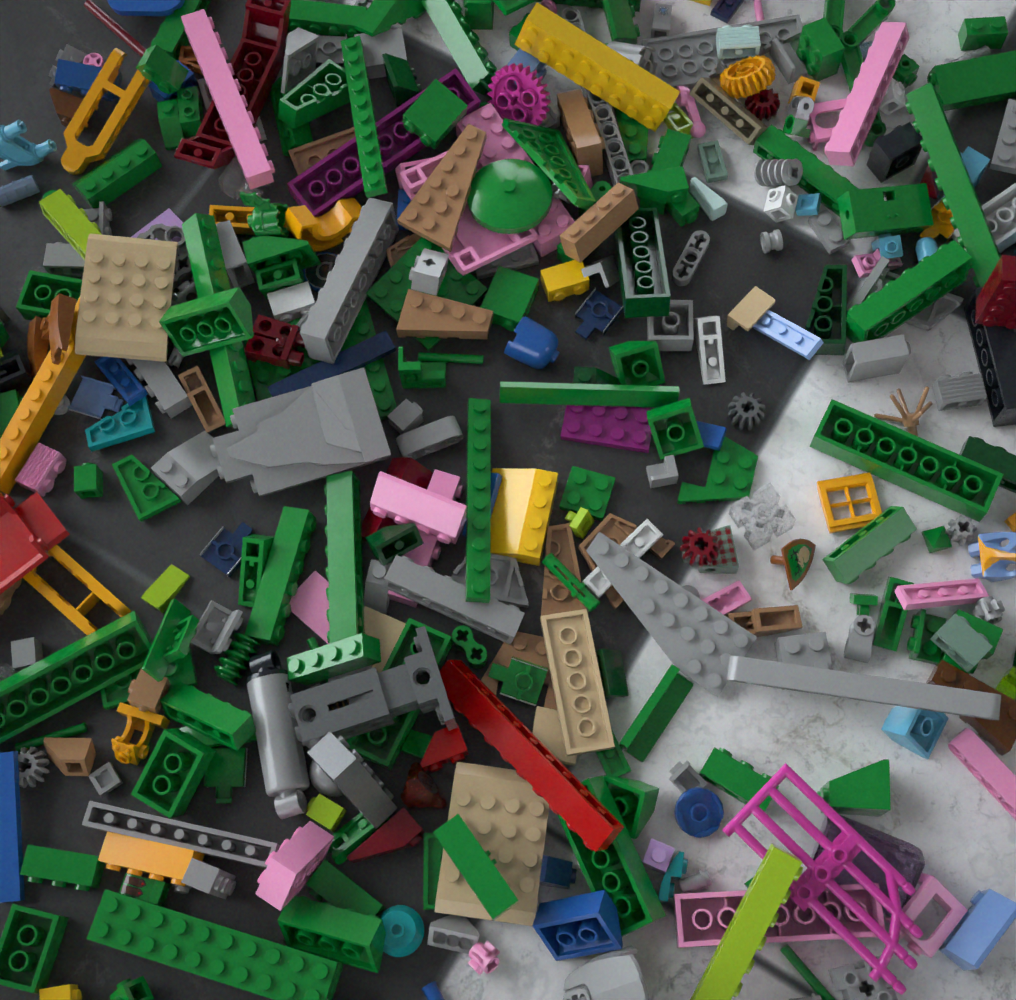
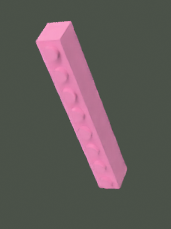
M882 22L879 30L876 31L874 42L868 49L865 62L861 64L858 78L854 80L853 89L847 96L846 105L840 112L838 123L833 127L830 141L825 145V155L830 165L854 167L910 37L906 23Z

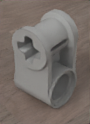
M860 615L850 625L844 649V658L864 663L869 662L875 630L874 620L870 616ZM860 623L863 624V628L866 629L864 632H862L861 627H859Z

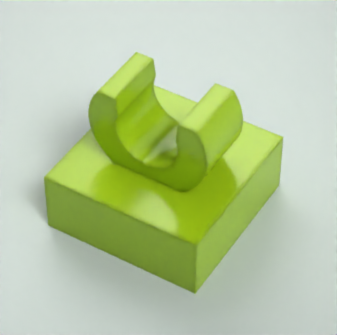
M582 507L577 514L569 511L565 517L569 521V526L575 536L584 539L594 523L590 512Z

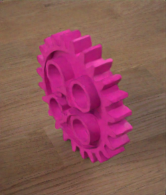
M512 63L496 71V75L491 77L493 82L488 85L492 90L487 95L492 97V100L488 101V103L494 104V108L503 120L507 118L537 126L542 124V121L547 118L546 113L550 111L547 105L551 103L549 99H546L550 92L544 90L547 84H541L543 76L537 78V70L530 72L529 65L523 69L522 63L517 66L515 63Z

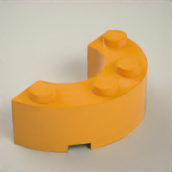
M355 198L341 199L337 201L329 212L315 218L306 205L289 207L285 212V223L296 239L308 240L315 252L324 251L344 242L342 238L349 232H352V226L358 220L362 207Z

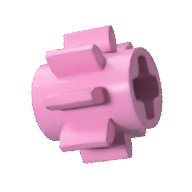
M486 941L485 944L478 942L469 951L471 960L468 964L479 975L483 971L489 974L497 968L499 964L497 955L500 952L489 941Z

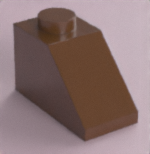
M51 87L49 92L56 113L61 120V124L67 128L83 99Z

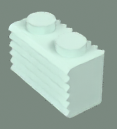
M746 24L742 27L726 25L722 28H717L716 46L718 59L748 58L749 56L759 55L761 47L759 26Z

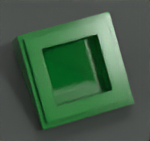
M944 526L921 532L929 553L952 548Z

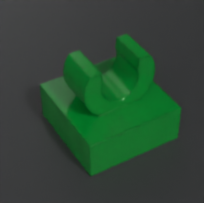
M850 593L849 602L857 604V615L869 616V605L878 606V596Z

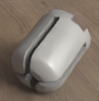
M612 41L606 45L654 76L656 75L658 63L654 62L653 52H656L653 47Z

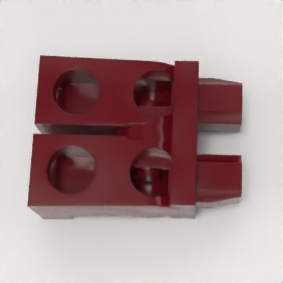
M258 314L253 326L254 336L248 339L244 350L247 360L253 362L259 360L275 366H283L285 369H290L291 365L301 367L304 361V353L296 350L298 346L305 348V344L300 335L299 326Z

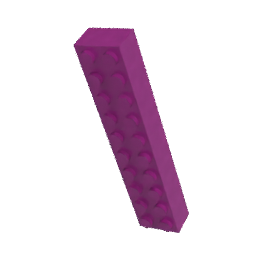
M456 68L438 80L468 105L467 113L464 116L479 109L481 100ZM426 89L376 122L385 175L426 147L421 142L420 137L414 132L410 133L404 127V123H402L403 114ZM356 137L287 183L288 192L299 206L306 205L315 218L329 212L338 200L352 198L364 190Z

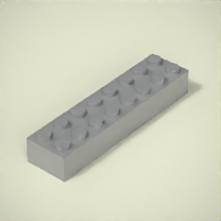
M368 198L366 204L362 206L360 216L354 222L349 238H346L344 241L343 250L337 255L335 265L332 271L328 273L324 287L319 290L315 305L311 306L309 316L300 328V335L309 358L334 364L367 297L366 292L371 288L387 256L386 249L392 246L399 231L393 203Z

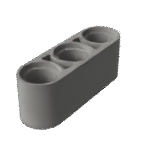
M448 416L401 434L396 438V443L402 457L417 459L458 443L464 436L456 417Z

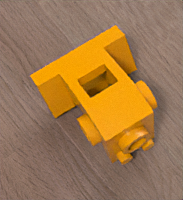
M120 702L117 712L127 717V724L121 737L116 736L115 739H111L112 749L115 758L119 762L138 765L140 760L145 759L148 755V744L155 726L167 729L170 720L150 711H146V713L141 712L137 707ZM134 730L143 732L137 745L130 743Z

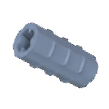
M30 175L17 181H12V183L2 185L0 187V206L3 207L39 193L40 189L34 176Z

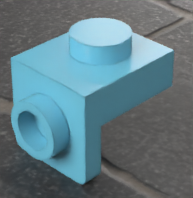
M882 234L878 236L877 240L872 242L873 251L879 248L881 257L892 259L903 256L900 235Z

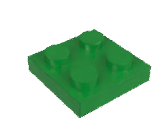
M572 466L559 509L568 512L572 511L577 514L582 507L590 512L593 519L603 521L614 487L615 477Z

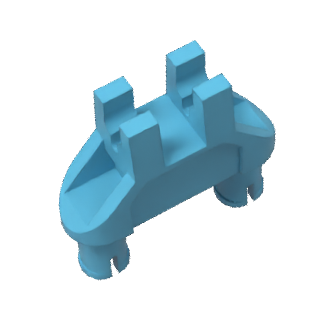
M17 120L7 126L0 125V158L4 160L0 162V168L6 171L15 166L36 165L42 162L45 156L57 151V145L51 139L36 145L21 137L20 134L27 131L25 123L21 122V120Z

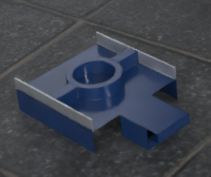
M595 288L575 313V318L578 316L584 320L575 333L587 339L597 328L605 335L623 312V306L601 294Z
M244 522L240 524L233 534L222 527L203 549L200 556L231 578L241 565L243 537L250 536L253 529Z

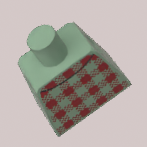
M731 525L712 530L710 537L717 536L718 540L716 543L721 545L720 550L717 551L719 556L717 559H712L713 562L710 566L705 562L702 568L698 566L699 573H737L739 564ZM697 545L699 547V550H704L702 549L701 545ZM691 558L683 559V562L690 563Z

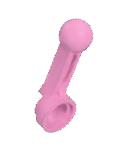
M684 85L677 86L676 89L680 93L676 98V103L679 107H686L688 117L693 122L690 134L694 138H701L706 133V126L701 122L695 98L690 97L688 87Z

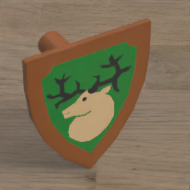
M801 538L792 540L781 549L782 556L772 555L770 558L771 564L785 566L790 590H793L800 584L811 566L816 545L810 540Z

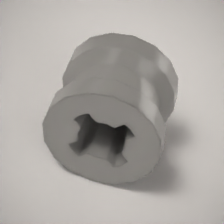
M779 229L773 230L772 233L761 232L760 240L764 253H769L774 249L776 251L783 249V239Z

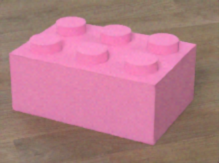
M311 821L303 828L299 826L290 840L285 839L277 852L273 851L268 856L265 862L267 868L257 880L259 887L256 895L281 911L306 885L324 861L334 836Z

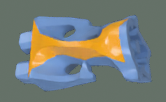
M1016 532L983 533L978 535V541L968 544L970 556L981 558V563L971 565L970 567L972 577L985 578L990 582L1016 578V570L1008 571L1006 569L1010 564H1016ZM1008 539L1010 541L1009 544L1002 547L1001 542Z

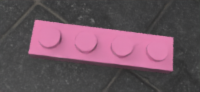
M979 578L900 585L894 591L904 610L973 604L979 599L989 596Z

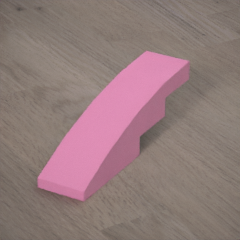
M740 580L702 599V601L725 616L752 600Z

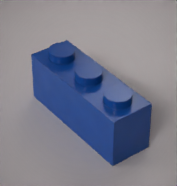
M58 59L54 83L57 88H60V91L66 93L76 91L80 92V95L86 96L102 67ZM119 71L113 83L120 88L123 77L121 71ZM108 91V93L105 92L102 99L113 101V99L119 100V97Z

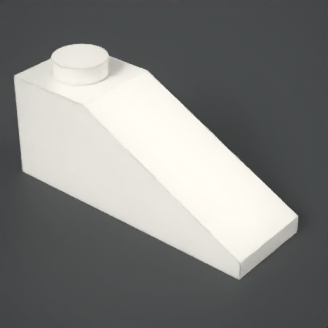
M720 316L694 318L695 339L703 384L726 382Z

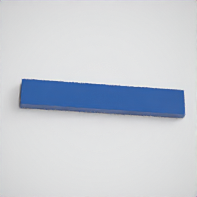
M18 751L0 753V903L25 900L24 875H20L23 864Z

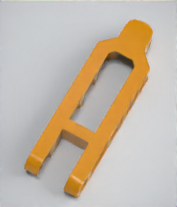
M115 48L109 55L64 131L67 148L61 157V164L69 174H82L90 162L102 160L106 157L151 81L143 77L141 72L137 70L126 90L114 85L113 83L119 74L118 70L125 56L127 57V54L118 48ZM110 91L120 97V100L94 144L85 146L78 142L77 139L84 127L87 128L89 125L87 122L94 110L99 108L98 104L105 92L108 93Z
M58 545L48 551L49 557L53 556L92 591L77 608H74L36 573V568L23 577L86 635L98 630L84 616L100 600L120 617L132 612Z

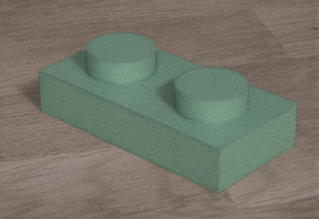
M718 140L698 144L697 151L706 182L712 183L727 180L728 173Z

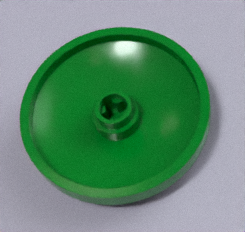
M519 159L498 160L482 167L473 177L467 200L468 208L476 222L490 231L501 234L521 233L537 226L549 213L552 205V186L547 175L530 162Z

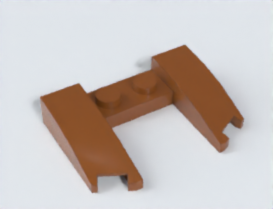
M59 293L51 301L49 315L46 318L36 316L29 323L27 353L32 376H36L44 362L49 342L52 363L59 365L61 362L62 350L67 351L77 299Z

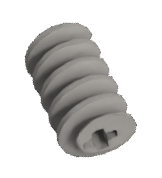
M763 159L756 162L754 168V177L761 186H795L799 183L803 174L802 163L798 159Z

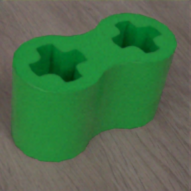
M464 625L456 627L452 633L455 648L466 654L467 662L471 668L476 670L484 668L488 662L486 648L474 640L472 630ZM459 636L467 637V641L459 640ZM473 654H481V659L473 658Z

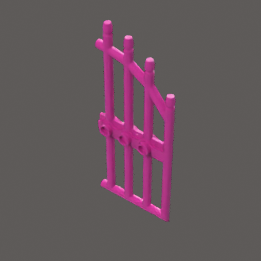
M785 763L722 831L728 837L735 832L763 860L768 850L741 825L753 814L807 867L797 881H792L789 890H791L790 899L804 912L810 906L873 968L868 976L875 983L882 977L889 985H892V988L897 993L904 994L907 990L904 984L896 979L897 977L887 969V966L893 954L903 960L912 970L918 965L916 960L911 955H908V952L898 943L901 924L906 929H909V932L914 937L919 939L923 935L922 930L913 923L901 908L898 886H901L902 890L910 896L916 892L915 888ZM786 777L841 830V833L832 842L776 789ZM768 796L778 803L825 849L815 860L759 807ZM861 850L885 872L889 897L852 862ZM843 869L891 914L889 933L834 880ZM826 888L886 945L879 960L817 899Z

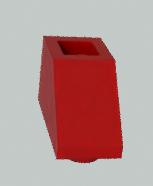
M458 724V728L448 731L446 727L434 733L420 763L424 772L429 770V773H433L442 769V765L451 761L452 764L465 760V756L469 753Z

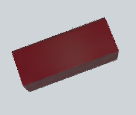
M411 457L392 458L386 471L389 475L426 490L433 475V472ZM369 507L361 525L362 540L367 541V536L386 526L398 524L394 522V519L387 516L386 518L376 516L371 507Z

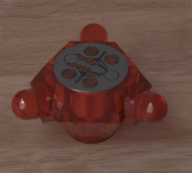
M414 762L410 767L411 770L408 771L404 783L403 792L401 793L402 801L410 808L415 806L420 808L434 806L439 809L445 808L447 802L439 796L437 784L428 773L421 770L419 763Z

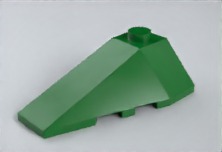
M374 0L355 25V29L373 37L390 30L391 26L396 23L402 25L406 23L408 18L413 17L417 19L426 12V9L421 0Z

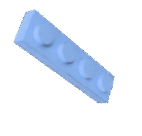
M770 310L752 327L808 360L813 357L824 343L821 338Z

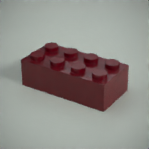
M1002 255L976 299V324H983L987 327L1005 326L1008 329H1016V256Z

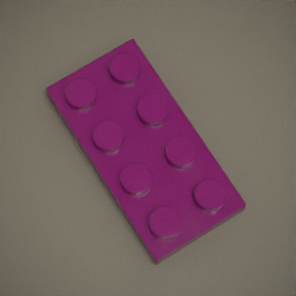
M566 405L561 440L648 453L652 432L647 420V411L651 409L627 406Z

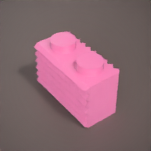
M38 443L15 481L21 487L34 493L37 491L40 496L44 497L47 492L52 490L57 474L62 473L65 469L67 459L60 452Z

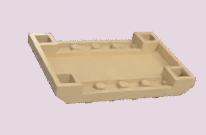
M89 234L75 334L76 354L167 362L168 335L159 321L168 308L172 306L178 242Z
M457 762L448 821L457 814L460 815L485 852L490 851L491 855L488 856L490 860L495 859L497 861L494 866L519 900L515 906L495 921L532 926L536 916L549 803L543 797L538 796L533 791V786L527 780L519 777L516 770ZM443 848L435 913L493 921Z

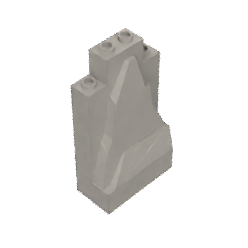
M364 368L312 383L311 386L233 408L234 415H230L233 428H238L239 431L212 438L214 444L210 445L213 457H218L221 465L217 466L220 479H225L226 483L253 476L254 479L250 480L253 493L258 492L260 497L322 479L327 475L342 473L388 459L391 455Z

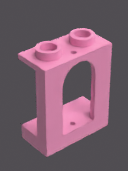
M847 98L814 103V109L809 114L807 129L811 130L807 141L809 144L811 143L813 151L817 150L819 143L830 141L833 128L819 127L815 122V117L821 113L843 110Z
M920 872L915 878L920 887L906 903L902 911L914 923L921 911L933 898L948 914L928 939H917L902 924L899 938H904L908 942V949L917 956L923 954L932 958L968 910L934 876ZM886 916L884 919L890 924L891 917Z

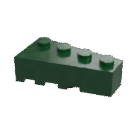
M847 265L824 266L805 330L821 338L824 342L814 355L845 354Z

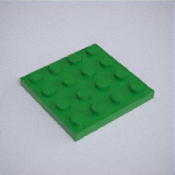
M423 237L366 292V295L396 323L399 322L408 289H411L412 280H409L411 267H414L417 255L421 256L424 248L445 253L440 246ZM448 258L447 271L437 296L474 306L487 293L488 289L472 274L468 273L463 276L457 272ZM413 337L428 351L442 339L439 337Z

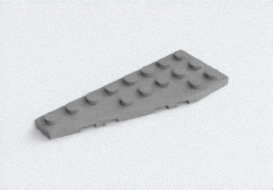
M800 15L731 25V27H742L746 24L759 26L761 43L759 56L770 52L773 39L777 38L780 44L791 42L801 36L803 28ZM717 28L644 39L641 44L642 46L653 47L656 52H653L654 62L658 63L655 76L675 89L677 86L682 85L689 89L694 88L701 77L716 78L720 76L725 68H729L730 64L743 59H718L716 46Z
M598 532L586 550L674 666L718 697L729 681L727 680L730 656L745 657L757 637L601 532Z

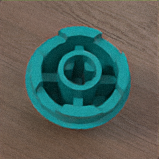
M395 905L381 913L379 918L382 919L386 932L383 951L393 957H404L417 950L424 937V923L417 911L409 906Z

